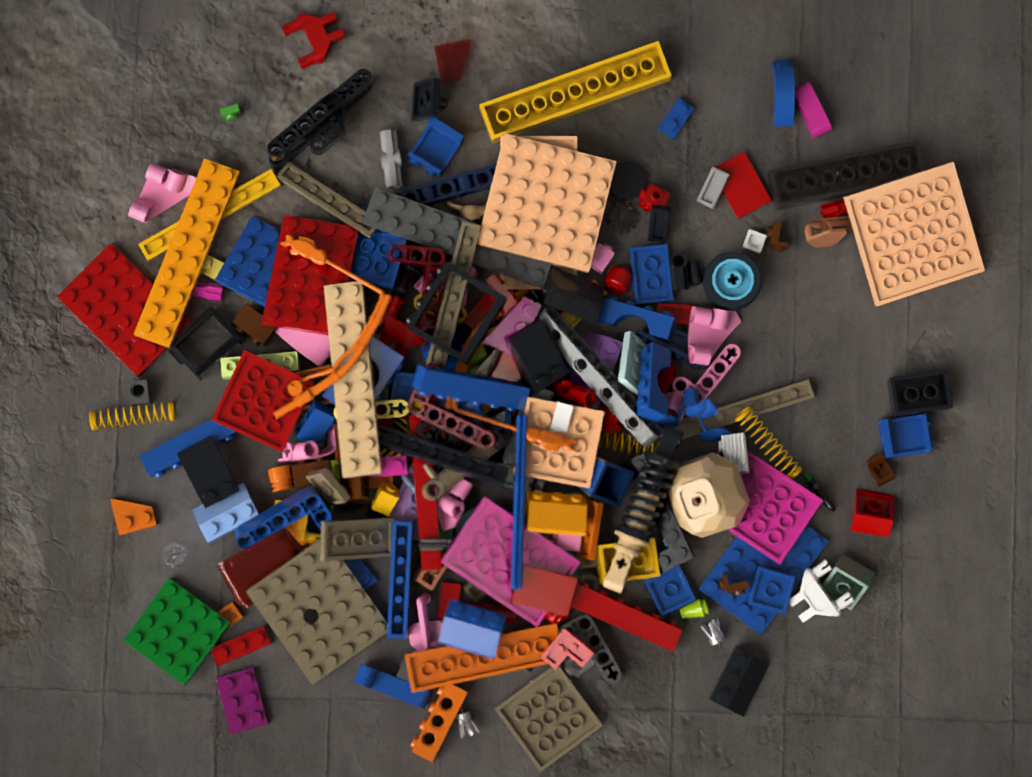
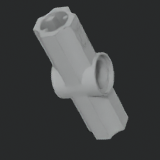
M384 130L380 132L385 186L386 189H397L402 187L400 170L402 165L400 150H398L396 130Z

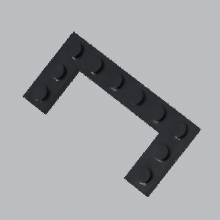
M642 453L620 464L635 472L632 480H636L638 476L646 477L640 472L641 467H650L644 462L646 453ZM660 498L664 506L662 508L656 507L655 510L660 513V516L658 518L654 517L668 546V549L657 554L660 574L695 558L667 498ZM644 578L642 581L644 582L651 578Z

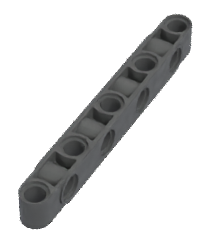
M546 306L535 318L534 322L538 319L541 320L561 356L639 443L645 447L653 444L662 434L660 426L657 423L637 416V399L618 381L613 372L558 311L551 306Z

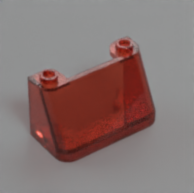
M284 529L220 562L216 566L239 607L246 609L254 605L245 590L297 555L299 551L288 530Z

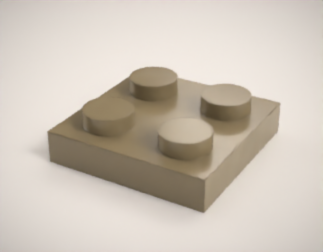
M327 468L311 471L305 476L312 486L318 489L329 506L346 503L350 499L347 489L337 482L334 473Z

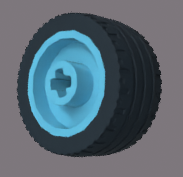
M727 252L715 257L707 266L703 277V288L707 298L715 306L725 310L735 311L745 308L753 302L761 287V274L758 266L750 257L738 252ZM733 279L735 284L732 285V282L729 283L728 280Z

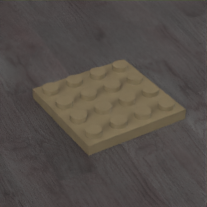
M560 666L556 670L550 667L495 708V711L540 772L603 726Z

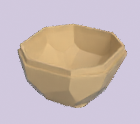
M712 452L683 462L678 469L674 470L675 478L670 479L671 488L667 489L673 512L681 528L703 538L740 525L750 499L737 464ZM697 497H701V503L697 501Z

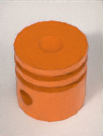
M290 465L268 470L270 483H273L271 485V488H274L272 490L273 493L295 488L292 485L294 481L291 480L293 476Z

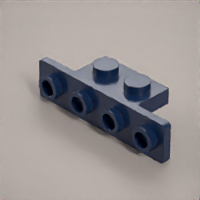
M674 328L671 341L666 342L638 329L636 335L644 343L655 342L670 349L673 358L681 362L683 359L690 362L687 334ZM689 364L690 367L698 371L700 368L704 370L706 365Z

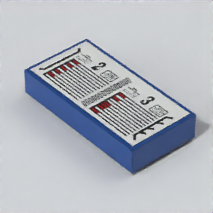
M504 410L489 418L511 425L512 411ZM486 422V427L492 430L497 429L500 434L510 430Z

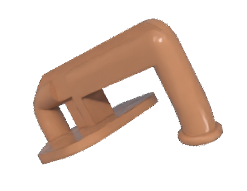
M849 216L812 220L805 227L807 243L815 248L830 247L837 244L847 234L846 229L852 228ZM813 230H820V233L814 235Z

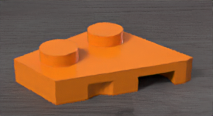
M110 499L120 536L158 526L153 507Z

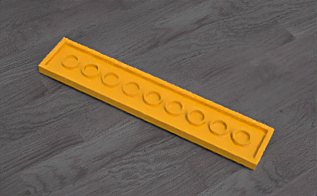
M207 159L203 160L135 329V336L171 348L240 176V171Z

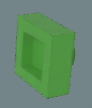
M238 104L220 109L223 120L232 121L237 119L239 115H242Z

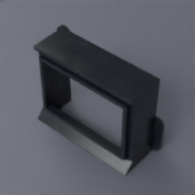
M210 306L174 338L169 353L179 364H185L201 381L203 379L202 375L237 343L242 345L245 342V338L234 329L235 327H229ZM211 316H214L231 337L195 368L177 347Z

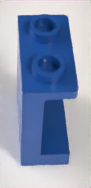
M431 118L412 151H409L407 154L410 159L409 162L416 167L421 165L426 168L425 172L433 177L436 175L441 177L464 141V135L438 119Z
M926 413L878 421L882 453L885 455V459L929 453L934 448L933 437L929 436L928 430L931 429L930 418H926Z

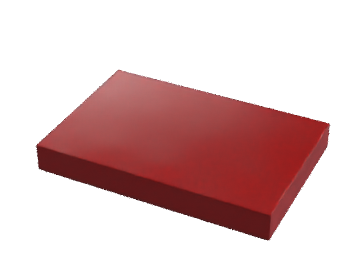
M745 152L716 166V168L730 174L723 194L737 219L752 213L772 201Z
M523 565L522 589L513 591L511 602L568 617L577 578Z

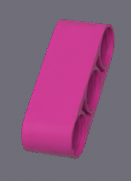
M810 82L795 87V103L812 137L815 139L832 131L831 124Z

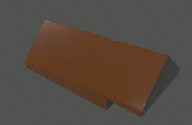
M335 423L334 431L340 483L347 489V494L350 496L348 501H370L368 475L343 478L338 425Z

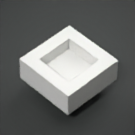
M749 229L742 248L760 254L767 235Z

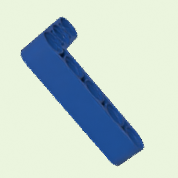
M305 487L239 525L234 533L237 545L242 549L250 548L309 513L321 530V521H332L329 506L316 487ZM312 496L315 497V498L312 499V500H308L309 497H312ZM276 516H282L279 519H274ZM261 525H264V526H265V527H263V528H261V529H258V527L261 526ZM243 535H248L246 538H240Z

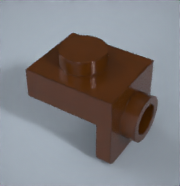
M774 221L772 226H768L767 237L770 238L768 247H773V251L784 252V250L789 248V243L778 241L781 223Z
M883 453L875 454L866 461L867 469L878 487L896 479Z
M722 574L721 579H719L721 591L724 590L725 594L734 592V596L746 593L745 589L749 588L748 580L729 585L726 574Z

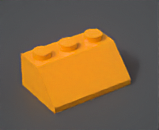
M528 491L525 503L527 530L531 532L586 536L587 503L585 496L579 494L566 495L559 492L543 493L542 491Z

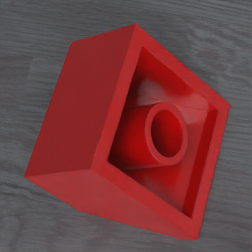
M856 489L851 516V531L889 538L894 522V495Z

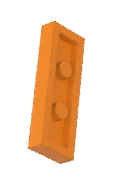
M586 499V536H581L580 551H577L576 556L595 560L604 503L593 499Z

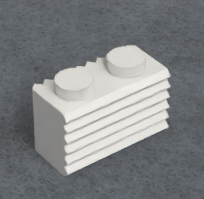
M745 433L721 435L722 441H718L719 452H723L725 459L737 464L740 474H749Z

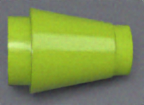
M699 598L680 607L682 619L705 617V615L709 614L706 599L701 600Z

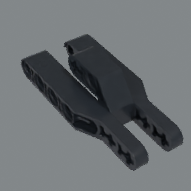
M360 69L338 88L320 99L270 141L267 150L271 168L274 170L283 169L287 162L290 163L309 145L314 155H322L346 135L345 113L371 91L372 75L370 71ZM330 129H335L338 134L330 136L327 132ZM315 142L318 144L322 142V147H315Z

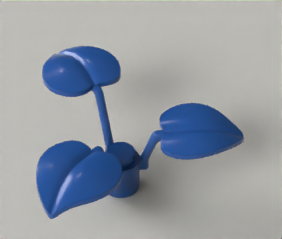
M695 388L683 391L684 401L680 402V410L677 417L667 416L657 422L662 430L665 425L673 428L677 427L685 407L686 415L699 417L704 432L698 436L702 441L717 442L722 440L721 435L731 434V431L726 428H712L710 430L706 428L703 418L717 415L718 409L708 397L699 403V391Z

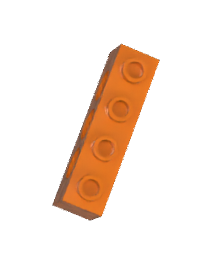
M453 684L439 688L437 694L440 696L437 702H432L428 710L431 713L428 720L423 719L419 727L422 732L419 737H414L410 745L413 747L411 752L433 762L468 693L467 691ZM444 698L452 700L453 705L450 709L442 707L441 702ZM440 715L443 717L444 723L442 726H435L433 724L434 716ZM426 733H432L435 736V741L432 744H427L424 741Z

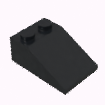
M536 320L507 338L523 383L535 393L568 374L563 359L541 320Z
M212 436L177 453L205 509L240 491L238 483Z

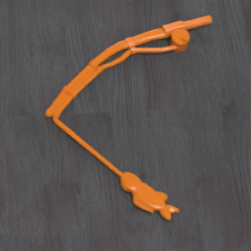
M287 234L286 241L280 244L291 246L290 253L292 255H301L319 265L328 263L379 293L380 299L356 342L336 361L334 366L328 370L310 374L299 381H292L288 385V392L294 396V400L273 412L277 419L296 407H301L313 400L314 396L346 375L366 350L368 343L379 324H381L392 298L391 294L385 295V292L328 260L325 250L317 249L313 239L299 236V239L295 240L290 234ZM355 351V353L352 355L349 361L341 369L336 371L341 362L349 354ZM331 373L330 376L309 389L303 384L312 378Z
M519 290L515 293L517 296L515 300L518 301L531 290ZM501 312L499 313L496 320L502 316ZM482 322L476 326L467 338L460 352L461 354L465 351ZM495 327L491 328L485 337H487ZM483 342L480 344V346H479V348L477 349V351H478V350L481 348V346L484 344ZM458 360L455 371L467 372L469 364L465 365ZM447 397L445 409L447 410L452 408L453 411L459 414L517 431V427L459 409L458 401ZM527 427V440L538 442L541 448L545 450L560 451L559 448L564 447L567 450L574 451L573 444L578 442L576 439L566 440L563 432L553 433L535 427Z

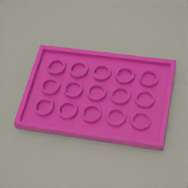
M718 449L715 454L724 458L723 452L720 453ZM747 451L750 473L740 475L750 502L740 525L727 530L781 565L823 503V500ZM697 497L699 503L702 502L701 497Z
M483 497L440 562L538 627L547 611L511 602L514 591L511 589L513 516L486 497ZM524 524L523 565L571 577L580 561L539 533L528 531L527 525Z

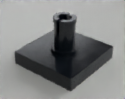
M432 78L414 83L411 121L419 122L438 117V108H447L448 99L439 97L440 79Z

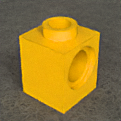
M382 482L372 500L371 509L389 517L399 499V489L393 484Z

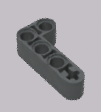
M581 615L560 628L559 634L565 627L571 628L576 636H581L583 641L596 651L592 657L607 682L617 683L622 677L621 670L590 616ZM580 619H588L590 622L589 628H580ZM591 635H596L599 638L597 646L589 644L588 639ZM601 652H605L609 656L606 663L598 661V655ZM611 662H613L614 666L610 667L612 671L618 672V674L616 675L617 679H609L608 675L610 674V672L607 668L604 671L602 667L607 666Z

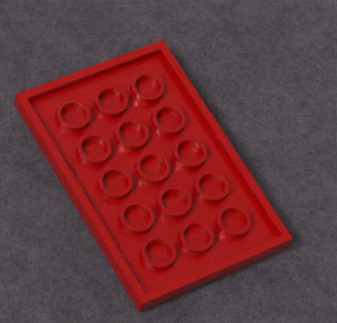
M284 215L262 325L329 336L324 286L348 283L350 276L328 263L319 265L301 255H292L290 253L291 246H283L280 243L286 241L287 234L292 235L295 240L299 239V236L313 239L317 249L325 250L328 260L351 272L359 231L348 225Z
M112 243L57 296L137 377L168 348L134 335L153 284ZM185 315L182 318L176 336L192 323Z

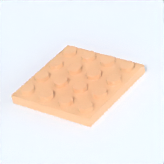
M527 397L524 415L528 416L527 427L550 431L557 403ZM573 406L565 439L578 440L577 443L573 444L574 451L567 450L564 447L559 448L560 451L545 450L541 448L538 442L527 440L526 477L590 488L604 412Z

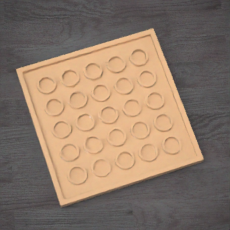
M505 133L477 245L589 273L616 161Z
M953 161L843 197L875 306H880L985 271Z

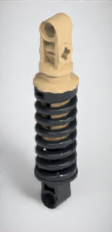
M665 425L656 452L646 450L644 462L650 467L640 468V472L646 477L638 476L636 481L643 487H633L632 491L637 494L636 496L629 497V501L633 506L628 505L625 507V511L629 513V516L623 515L621 517L623 524L619 525L614 532L619 536L618 544L614 546L617 552L605 577L603 587L622 593L634 558L640 557L639 551L642 546L650 545L649 540L652 532L648 530V527L656 526V522L652 520V517L658 518L660 513L655 509L656 507L662 508L664 504L660 501V498H667L668 496L665 491L661 490V487L671 488V483L664 480L665 477L674 479L675 474L671 471L678 469L681 463L673 458L681 443L684 431ZM623 558H625V563H627V566H623L620 569V565L617 564L618 560L622 561Z

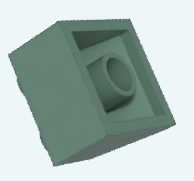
M841 553L832 566L833 570L829 571L823 581L822 586L834 601L849 591L851 596L845 600L853 596L855 602L846 608L852 611L868 589L875 573Z

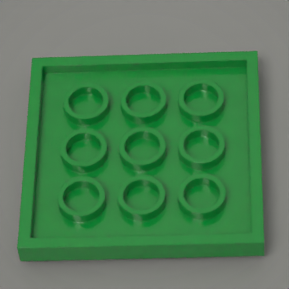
M168 578L123 641L183 686H186L228 629L231 622L171 578Z

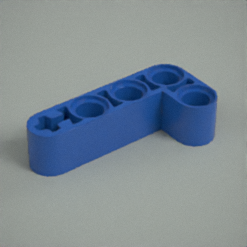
M360 664L353 681L422 709L426 708L432 692L430 690H423L412 693L408 681L364 664Z

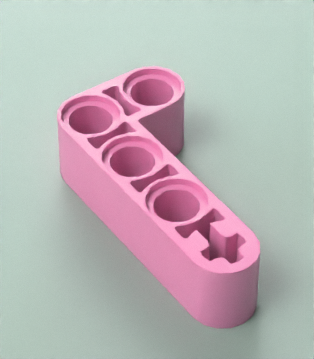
M735 344L727 345L695 385L685 377H677L672 383V391H676L675 384L678 381H682L686 389H698L701 398L699 403H701L710 395L738 360L741 353L740 348ZM733 349L736 357L731 356L727 362L723 360L728 355V351ZM716 364H722L724 366V372L717 373L714 369V366ZM703 379H710L713 383L712 387H704L702 384ZM677 390L682 400L684 401L683 391Z

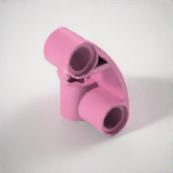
M151 162L145 176L147 178L139 198L132 203L128 216L144 223L148 222L189 196L196 177L180 170L167 169Z
M692 307L688 328L690 363L706 366L710 364L713 355L720 345L741 323L736 311Z
M279 327L275 330L284 341L319 367L324 366L331 357L329 336Z
M334 425L327 430V446L318 451V446L314 441L286 443L283 450V458L278 459V462H295L332 454L337 450Z
M433 465V469L436 471L438 466ZM464 479L440 498L436 499L437 516L444 532L454 529L464 512V501L473 487L471 483Z

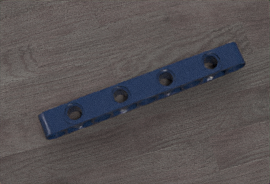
M497 164L393 194L404 198L413 196L415 197V202L431 206L491 189ZM485 175L489 180L487 183L482 184L478 181V178ZM444 186H450L452 191L449 194L443 193L441 190ZM370 201L365 204V211H367Z

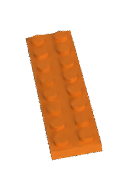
M557 623L538 625V627L533 626L504 632L494 659L447 645L404 653L411 692L414 693L548 664L541 656L559 635Z

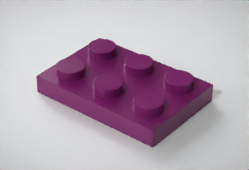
M254 668L216 678L230 734L268 724Z

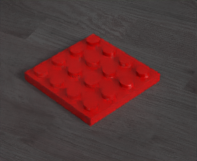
M243 350L212 421L283 452L303 406L296 407L278 419L274 416L273 412L294 400V396L288 392V385L292 381H299L304 377ZM308 380L303 384L309 389L313 387L314 381Z

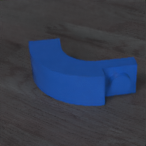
M773 60L774 126H793L795 107L794 66H792V60Z

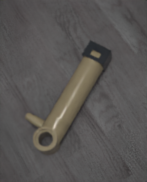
M494 429L498 435L496 445L489 449L474 445L465 453L487 460L508 443L500 432ZM488 434L484 437V441L487 444L492 443V438ZM426 463L423 467L431 480L423 485L422 494L427 500H436L467 475L448 469H443L437 474L432 466ZM430 485H434L437 488L436 495L429 493Z

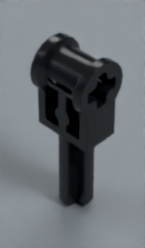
M413 251L412 258L415 261H419L420 253ZM404 264L402 269L404 274L395 287L399 295L406 293L414 278L419 279L421 277L424 266Z
M456 538L419 539L418 548L420 551H448Z

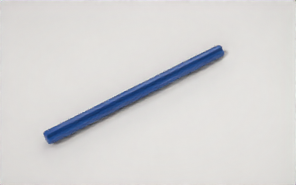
M522 414L517 416L512 590L522 589L528 416Z

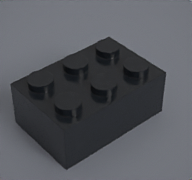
M947 370L890 377L887 379L892 418L945 411L953 408Z

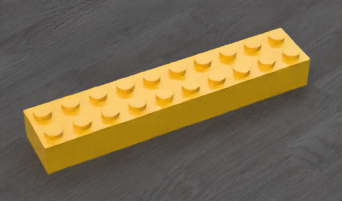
M656 41L479 104V109L491 142L494 144L500 142L501 136H504L505 133L517 136L669 82L671 80V73L660 43Z

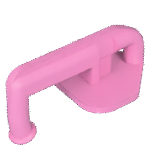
M423 593L417 598L419 622L412 624L409 628L410 644L417 651L443 645L438 643L443 622L440 620L429 621L427 604L431 601V596L428 593Z

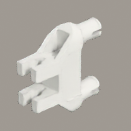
M826 559L813 569L807 568L805 570L800 592L789 599L791 607L803 599L810 605V608L799 615L802 622H805L815 614L839 616L842 613L841 610L855 602L853 596L845 600L851 596L849 591L835 601L832 600L820 584L819 578L833 570L831 565L823 569L829 563Z

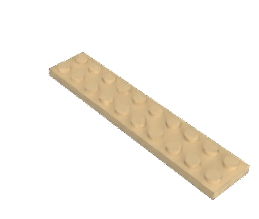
M359 281L324 286L332 366L352 347L367 324L364 285ZM368 343L366 350L355 365L339 381L333 383L343 478L382 474L370 345ZM355 351L349 354L341 362L336 371L341 369L349 361V359L352 357Z

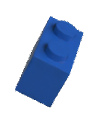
M313 400L295 429L296 439L302 442L314 441L317 446L320 442L322 443L326 438L329 427L332 428L335 424L334 408Z

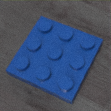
M377 230L371 239L359 232L351 273L376 287L395 290L402 264L390 262L387 253L395 245H408L409 240L381 230ZM394 249L393 256L396 259H400L402 256L401 251ZM350 277L349 282H355V281H357V280L353 279L352 277Z

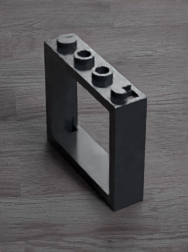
M446 262L445 265L441 264L436 272L438 276L435 281H431L427 286L426 291L428 292L426 296L419 299L416 305L418 309L415 314H410L408 317L406 328L463 364L468 365L508 299L463 270ZM449 271L496 298L463 354L416 327V324Z

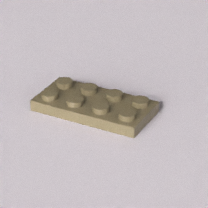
M381 517L321 521L320 560L333 561L391 557L394 518Z

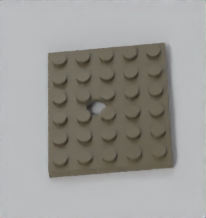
M321 538L245 590L312 685L385 635L388 628L387 621L344 560H320ZM307 609H315L318 612L319 616L316 622L307 623L304 620V612Z

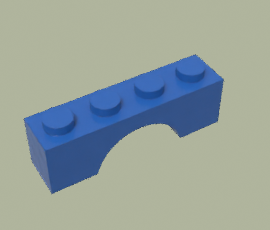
M612 296L604 298L603 307L597 322L616 327L626 318H640L647 323L651 336L666 342L671 341L677 322L675 317H672V313L666 311L657 313L654 312V308L648 306L639 308L636 307V303L630 301L621 303L618 302V298Z
M652 342L643 347L640 352L637 416L657 423L667 417L668 399L659 389L657 375L670 367L671 350Z

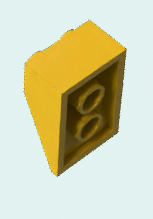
M650 538V545L642 546L639 551L640 557L634 558L627 581L660 576L655 538ZM618 543L597 546L596 561L599 585L604 583L605 577L610 570L617 552L614 546ZM625 558L622 561L618 560L617 564L620 565V569L623 566H627Z

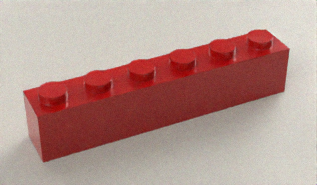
M582 581L579 584L576 583L571 607L672 652L674 651L683 631L678 629L679 624L670 620L668 623L660 621L661 616L651 613L649 616L643 613V608L633 605L631 608L625 605V600L618 597L613 600L608 598L609 593L600 589L597 592L590 590L591 585Z

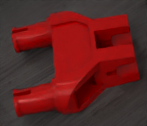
M334 12L321 18L298 14L295 20L281 25L286 37L298 30H304L313 48L312 53L297 59L302 70L315 63L323 64L331 46L346 39L342 28L328 35L325 31V28L337 23Z
M394 295L381 322L383 333L379 341L390 347L393 340L397 341L394 351L404 357L409 348L423 342L419 336L406 328L407 324L397 318L396 315L405 301ZM426 312V317L429 320H433L434 316Z

